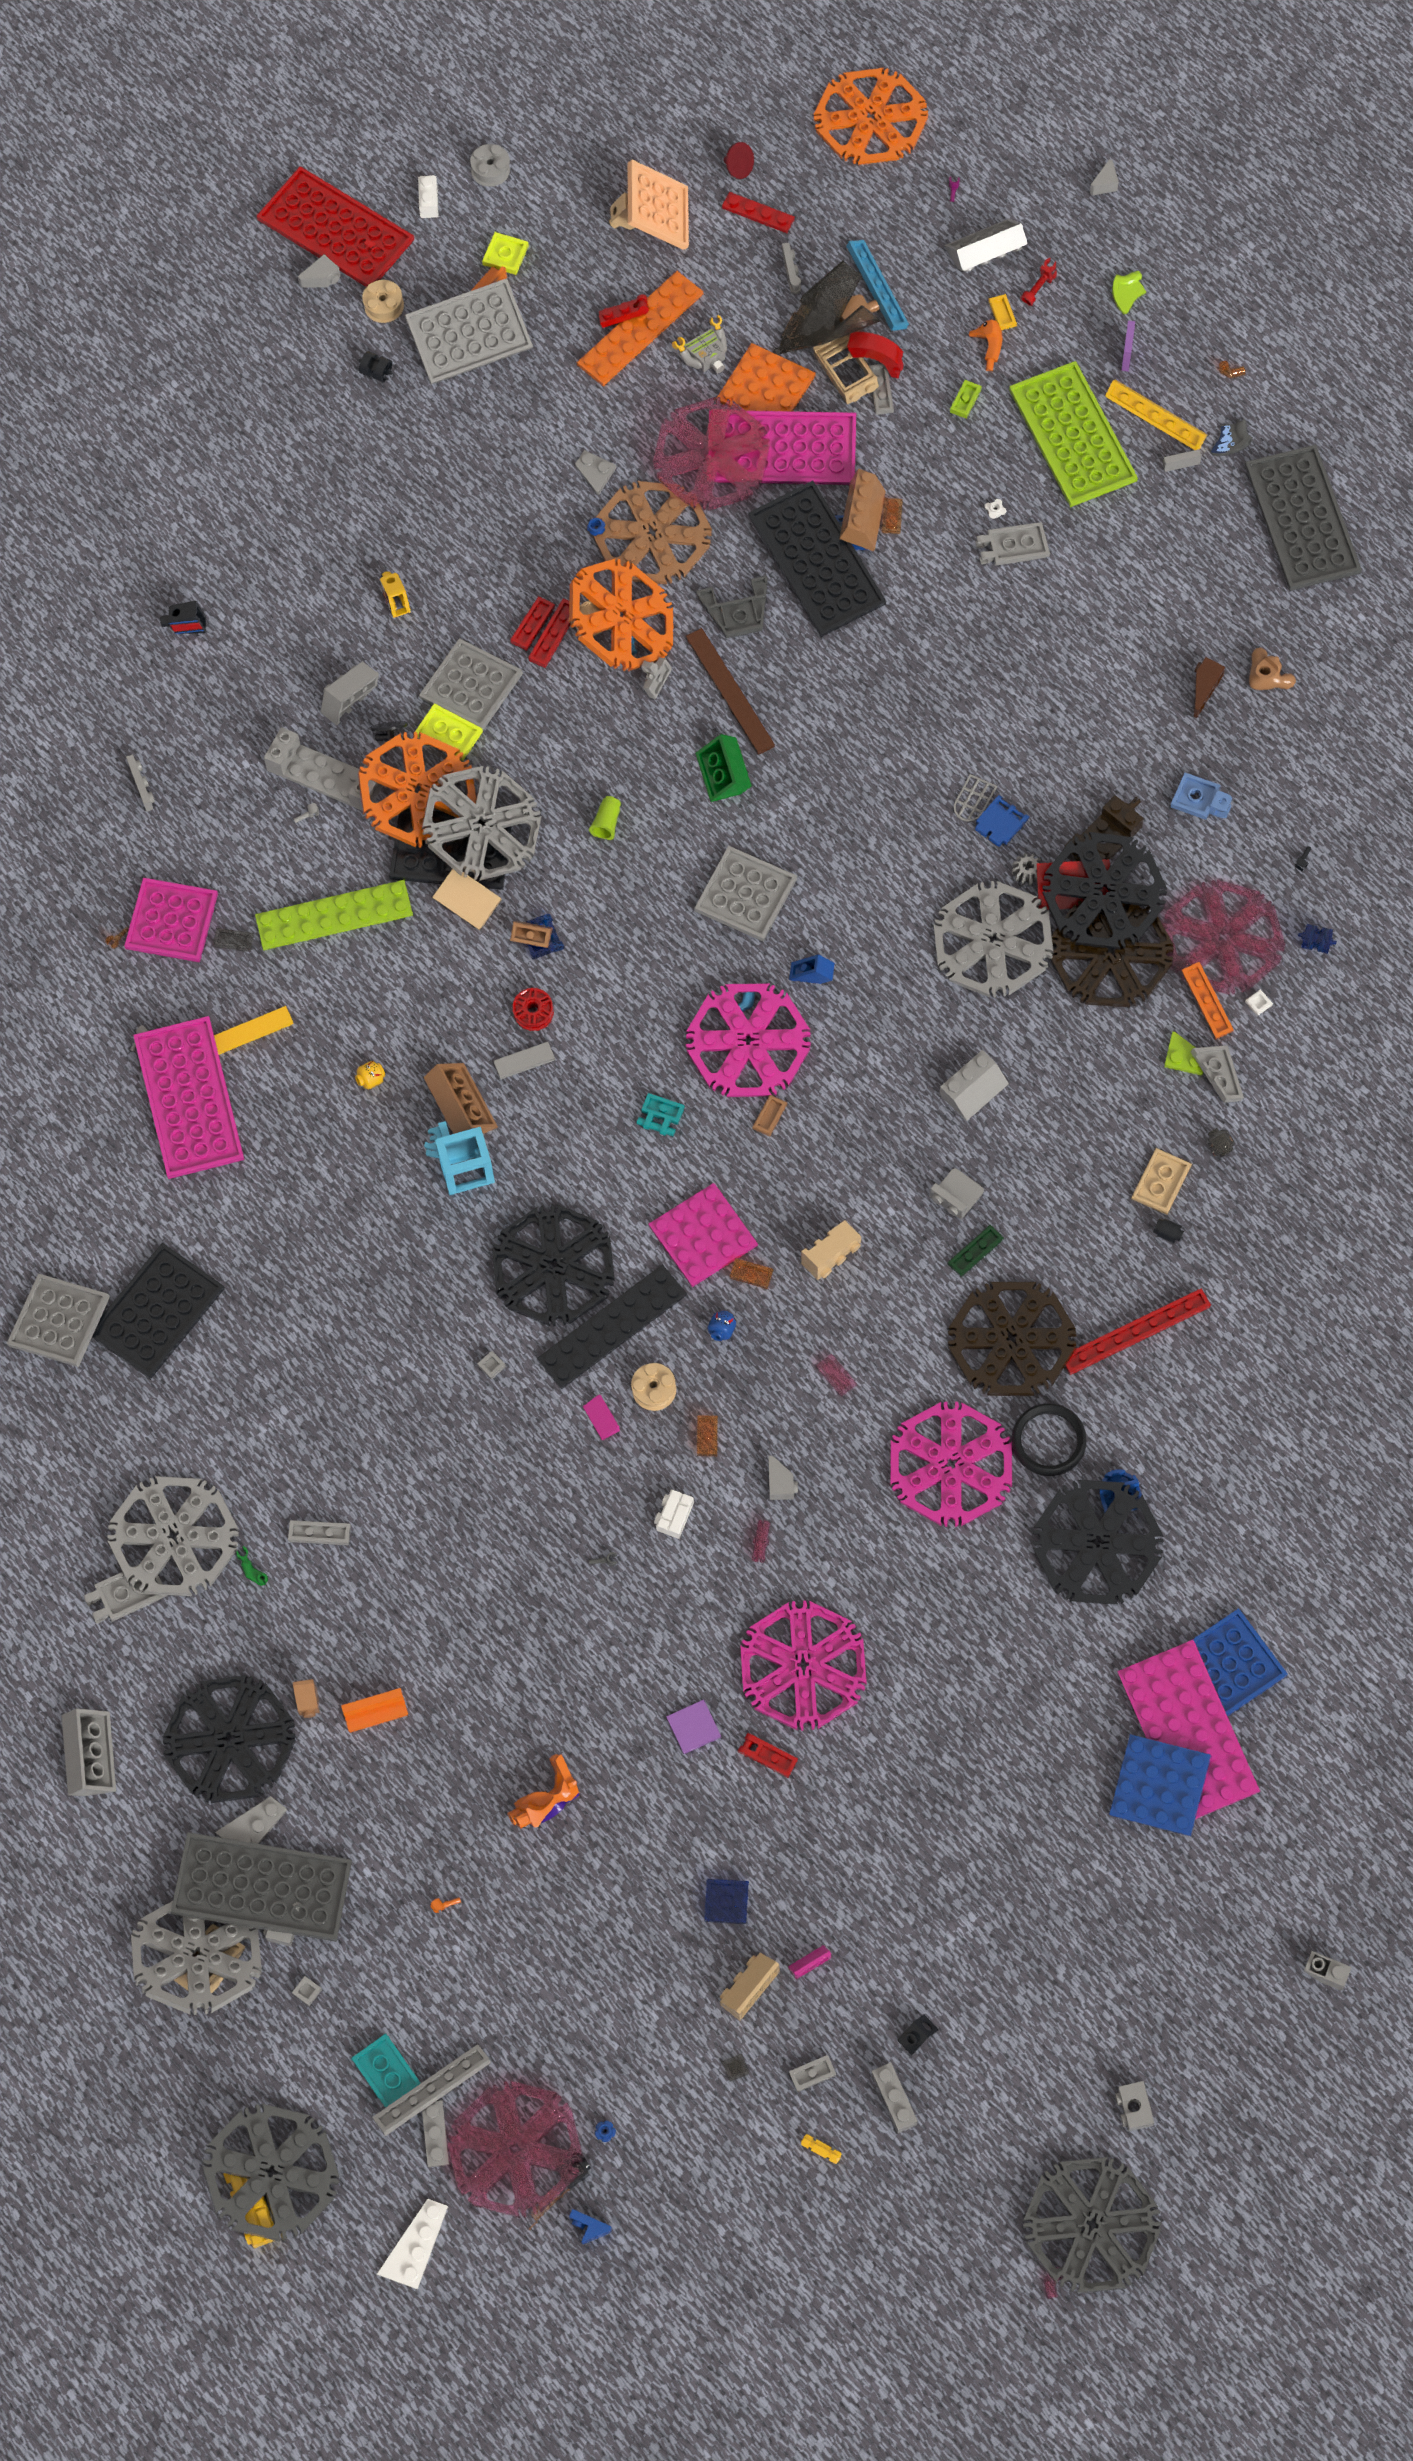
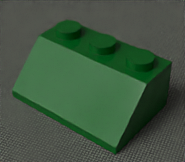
M720 734L695 753L711 802L740 795L752 787L736 737Z

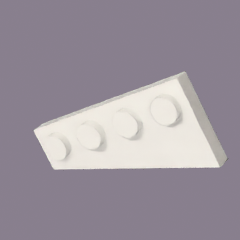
M427 2199L377 2275L418 2290L448 2206Z

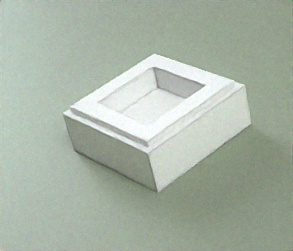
M1261 989L1245 1000V1003L1257 1016L1273 1005Z

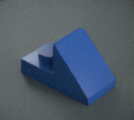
M572 2209L569 2215V2219L573 2221L572 2225L580 2229L588 2227L582 2239V2244L610 2234L612 2231V2226Z

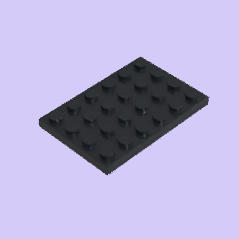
M408 808L399 813L397 828L407 833L413 831L411 811ZM433 811L432 821L434 823L456 819V817L445 812ZM479 819L478 824H481L482 826H484L486 823L482 822L481 819ZM512 826L504 828L509 834L512 833ZM469 837L445 842L442 844V848L453 859L462 862L465 858ZM395 839L389 875L390 880L442 884L452 868L427 847L426 840L422 841V847L419 848L418 844L414 847ZM488 843L484 867L486 869H494L506 866L507 858ZM469 872L468 876L474 879V873ZM479 873L475 881L488 889L504 890L506 874L480 880Z
M162 1242L101 1316L92 1338L151 1380L223 1292L225 1287Z

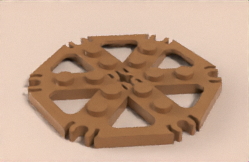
M637 481V484L633 482L632 490H628L625 485L624 493L620 488L595 517L600 518L605 523L604 533L597 536L593 535L604 561L615 559L616 562L620 559L622 566L627 561L637 566L646 554L651 551L660 571L657 574L645 573L656 584H667L665 578L671 584V576L676 575L681 580V573L685 577L709 549L711 540L704 537L712 536V528L695 494L692 497V492L690 491L687 495H683L685 487H680V485ZM648 490L668 492L670 497L654 515L644 495L645 492ZM626 501L636 521L610 519L608 514L618 502ZM686 507L693 508L700 522L696 527L672 525ZM649 526L653 531H656L655 538L652 534H648ZM606 538L633 540L619 557L611 556L605 544ZM669 544L695 546L696 550L685 563H679ZM632 577V581L642 582L639 578Z

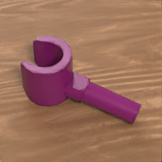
M952 177L949 178V187L951 188L950 202L955 200V192L960 185L959 177L957 182H952Z

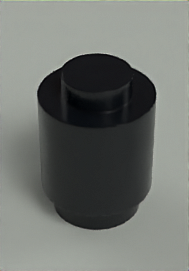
M1159 1218L1153 1233L1157 1234V1237L1175 1244L1176 1241L1180 1242L1184 1231L1181 1230L1182 1225L1166 1218L1164 1220Z

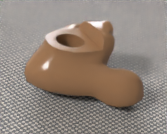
M1261 647L1253 651L1249 675V685L1252 689H1289L1295 685L1296 679L1293 674H1280L1282 665L1278 656H1268L1267 651Z

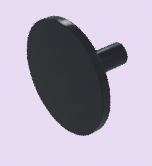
M395 721L371 726L370 730L386 731L383 734H376L375 740L389 741L394 738V730L408 726V722Z

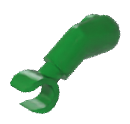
M242 1546L246 1555L240 1556L238 1551H236V1557L242 1561L241 1566L245 1577L260 1586L265 1585L268 1581L267 1574L253 1568L251 1561L247 1557L248 1550Z

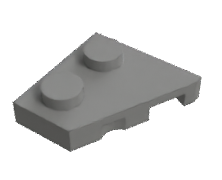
M586 450L583 451L575 463L577 470L584 476V479L591 485L597 495L600 494L616 469V465Z

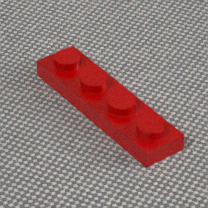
M732 192L728 193L722 204V209L784 233H788L795 220V216Z
M563 598L528 657L530 662L544 668L547 667L571 625L569 623V600Z

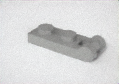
M783 243L782 255L790 291L792 294L797 295L801 292V279L797 277L799 275L798 266L793 263L795 252L794 249H790L789 243Z

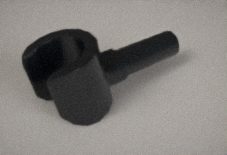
M1307 846L1303 855L1298 857L1297 864H1295V867L1301 872L1309 864L1305 859L1311 850L1310 846Z

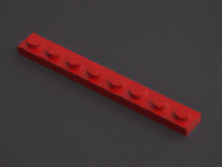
M1202 1288L1077 1348L1065 1365L1068 1374L1072 1375L1210 1308L1211 1304Z

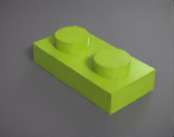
M964 380L950 408V413L967 419L981 392L982 386Z

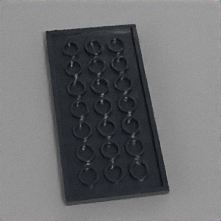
M814 481L748 513V517L820 637L886 605L885 598L853 545L839 539L842 527Z

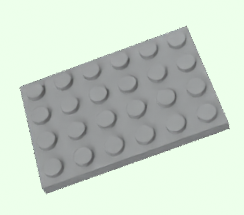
M507 278L405 315L431 385L533 348Z

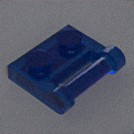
M545 914L526 921V923L545 924V926L553 928L551 934L552 944L548 948L526 944L532 960L565 948L553 926L551 914Z

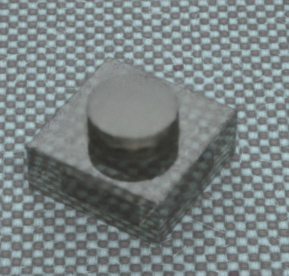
M742 2054L722 2061L730 2082L750 2075Z

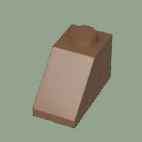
M314 1680L293 1682L299 1715H303L304 1718H311L316 1716L315 1713H320L318 1691Z

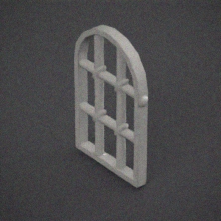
M970 774L961 792L955 799L954 813L956 816L966 822L977 820L985 811L997 786ZM971 777L976 779L973 788H966ZM979 781L986 783L983 791L980 793L974 791ZM989 785L995 787L990 797L984 796ZM964 790L970 792L964 802L959 801ZM973 794L979 796L975 805L970 806L967 804ZM981 799L988 800L983 810L977 809ZM957 803L963 805L959 813L956 812ZM966 807L972 809L967 819L961 817ZM974 812L980 813L978 817L971 819Z

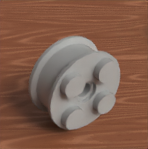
M495 144L482 145L471 155V174L477 183L491 187L503 183L508 178L510 158L507 151L501 146Z

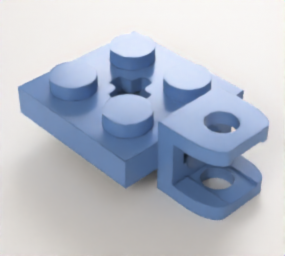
M1184 773L1171 802V808L1205 820L1209 813L1220 818H1226L1231 809L1232 797L1227 793L1219 791V784ZM1195 793H1198V797L1200 798L1192 799L1190 795H1195Z

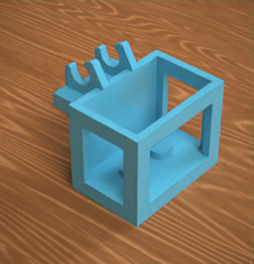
M446 1121L438 1123V1127L428 1130V1134H434L430 1137V1141L435 1142H425L426 1155L439 1158L449 1195L495 1183L492 1164L481 1126L450 1135ZM483 1168L484 1178L455 1185L453 1175Z

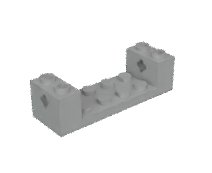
M281 727L264 757L267 771L363 811L358 779L359 769L301 745L297 733ZM370 780L368 782L370 800L374 803L383 785Z

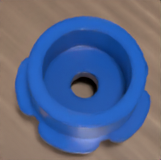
M593 518L589 521L587 530L590 531L591 535L597 536L604 533L605 523L600 518Z
M610 2121L599 2122L595 2127V2136L597 2139H601L602 2142L610 2141L616 2134V2130Z

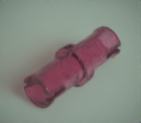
M762 1520L758 1521L756 1537L753 1538L754 1550L752 1561L758 1562L759 1559L760 1563L765 1561L766 1546L769 1545L768 1533L771 1524L764 1520V1524Z

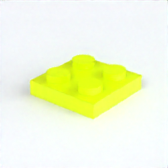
M495 232L482 260V264L487 267L493 266L498 270L504 266L506 272L517 275L529 247V242Z

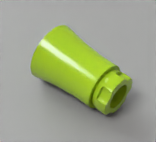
M612 796L603 798L595 819L589 828V832L594 837L612 840L615 837V828L621 806L620 800Z

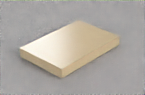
M454 869L451 870L432 897L478 930L483 927L502 900L470 876L464 877V872L460 876Z
M1156 1148L1131 1199L1168 1215L1192 1164Z

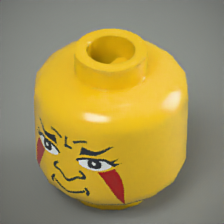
M369 1061L357 1068L355 1080L359 1086L369 1090L382 1084L385 1072L380 1063Z

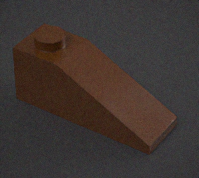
M1205 657L1202 663L1199 662L1194 670L1196 672L1195 718H1198L1225 672V666Z

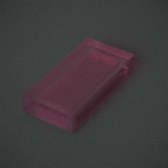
M832 1354L816 1365L819 1372L841 1397L857 1385L855 1380Z

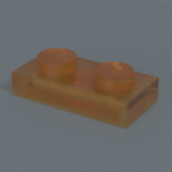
M884 498L882 533H901L903 499Z
M735 1258L730 1279L768 1289L774 1269Z
M698 1416L697 1456H717L718 1416Z

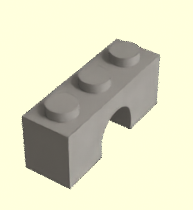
M890 2062L872 2070L871 2075L886 2103L897 2133L916 2126L918 2121L892 2063Z

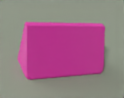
M600 1394L583 1406L602 1440L620 1431L616 1420Z
M822 1945L788 1966L794 1978L798 1979L831 1959V1952Z

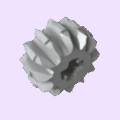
M1024 853L1023 858L1020 856L1016 858V861L1012 863V875L1015 876L1016 882L1022 879V886L1026 881H1028L1030 886L1033 881L1037 883V863H1041L1040 857L1034 859V854L1028 857Z

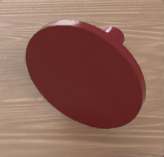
M736 142L729 148L727 155L723 159L729 174L736 179H744L751 173L754 166V154L748 144Z

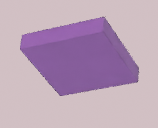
M1128 321L1121 371L1129 372L1135 321Z
M704 1700L666 1716L683 1754L721 1738Z

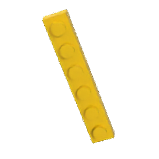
M1116 379L1112 381L1105 395L1108 399L1193 450L1200 449L1207 436L1206 433Z

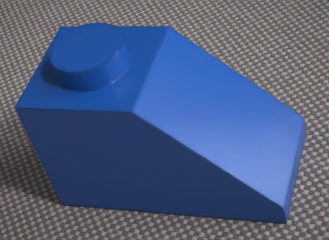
M819 954L791 962L789 980L817 984L832 981L835 963Z

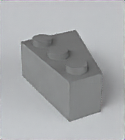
M363 661L357 666L354 665L349 672L340 675L334 683L328 684L324 688L320 713L335 725H338L340 717L345 712L349 714L352 711L350 707L357 700L361 702L377 686L379 674Z

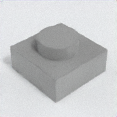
M493 1351L477 1363L478 1367L491 1380L506 1367L505 1363Z
M304 1976L292 1994L310 2006L322 1991V1988Z

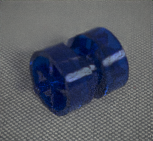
M1307 924L1305 932L1298 934V937L1303 939L1301 948L1308 950L1316 948L1317 952L1328 954L1330 946L1332 944L1336 945L1337 942L1332 938L1334 929L1325 927L1318 929L1316 925Z

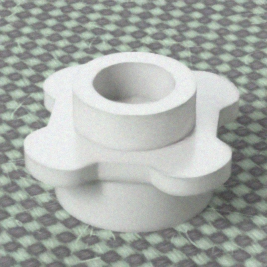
M1000 499L985 504V509L988 510L989 517L992 519L1006 514V508H1003Z

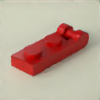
M641 294L635 300L598 311L602 328L647 314L649 312L647 296Z
M747 1733L743 1746L740 1745L737 1752L789 1778L798 1758ZM752 1745L758 1746L755 1752L750 1750Z

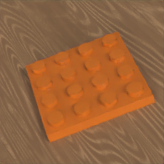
M751 343L719 393L716 401L736 411L793 412L816 376V373Z

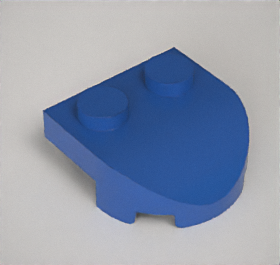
M1112 1470L1106 1473L1102 1480L1125 1483L1121 1491H1124V1488L1129 1484V1495H1134L1137 1490L1139 1491V1495L1135 1499L1136 1501L1142 1495L1137 1477L1126 1473L1125 1470ZM1099 1490L1104 1514L1115 1498V1494L1111 1490Z

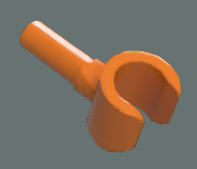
M459 1897L442 1903L437 1898L431 1902L430 1906L435 1913H439V1910L443 1911L448 1906L460 1903L461 1900Z

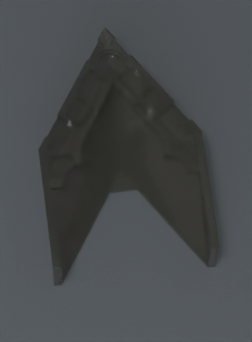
M841 261L801 297L799 302L802 304L798 311L794 312L781 336L780 346L778 348L775 347L773 353L779 355L823 345L880 322V318L863 305L843 322H840V317L862 275L845 261Z

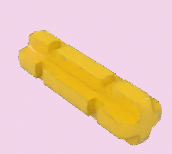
M809 2134L803 2137L801 2141L803 2147L807 2149L810 2147L812 2152L825 2159L828 2157L829 2161L834 2164L838 2163L842 2155L841 2152L836 2149L834 2151L831 2150L832 2147L818 2139L816 2141L813 2140L814 2137Z

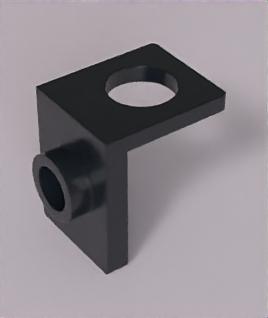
M924 2014L915 2020L897 2041L913 2055L939 2029ZM922 2022L926 2023L930 2027V2030L926 2029L923 2026Z

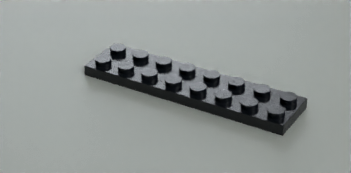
M662 1264L540 1355L537 1360L558 1386L563 1389L687 1296V1293Z

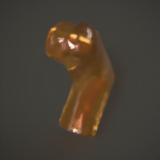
M1227 361L1219 363V372L1228 378H1235L1246 374L1244 366L1231 368Z

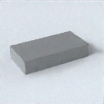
M1200 450L1164 457L1162 465L1164 472L1200 464Z

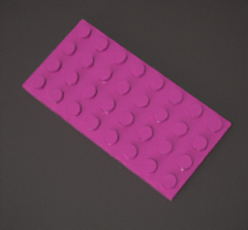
M709 410L707 482L807 484L814 481L815 484L850 485V481L855 474L856 413Z
M209 1016L133 1035L168 1179L245 1160Z
M1194 1640L1117 1671L1147 1739L1211 1755L1196 1819L1260 1792Z

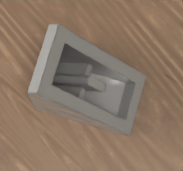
M1108 160L1092 182L1090 188L1091 195L1118 191L1119 181L1113 160Z

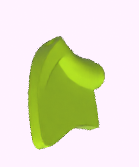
M1140 271L1131 272L1125 276L1116 274L1114 278L1112 295L1116 306L1123 314H1127L1135 300L1146 293V290L1139 282L1142 279Z

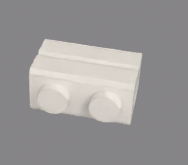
M436 176L418 177L420 217H439Z
M671 1490L669 1495L665 1494L662 1501L663 1511L662 1513H657L654 1524H657V1531L679 1539L693 1507L694 1498L675 1490Z

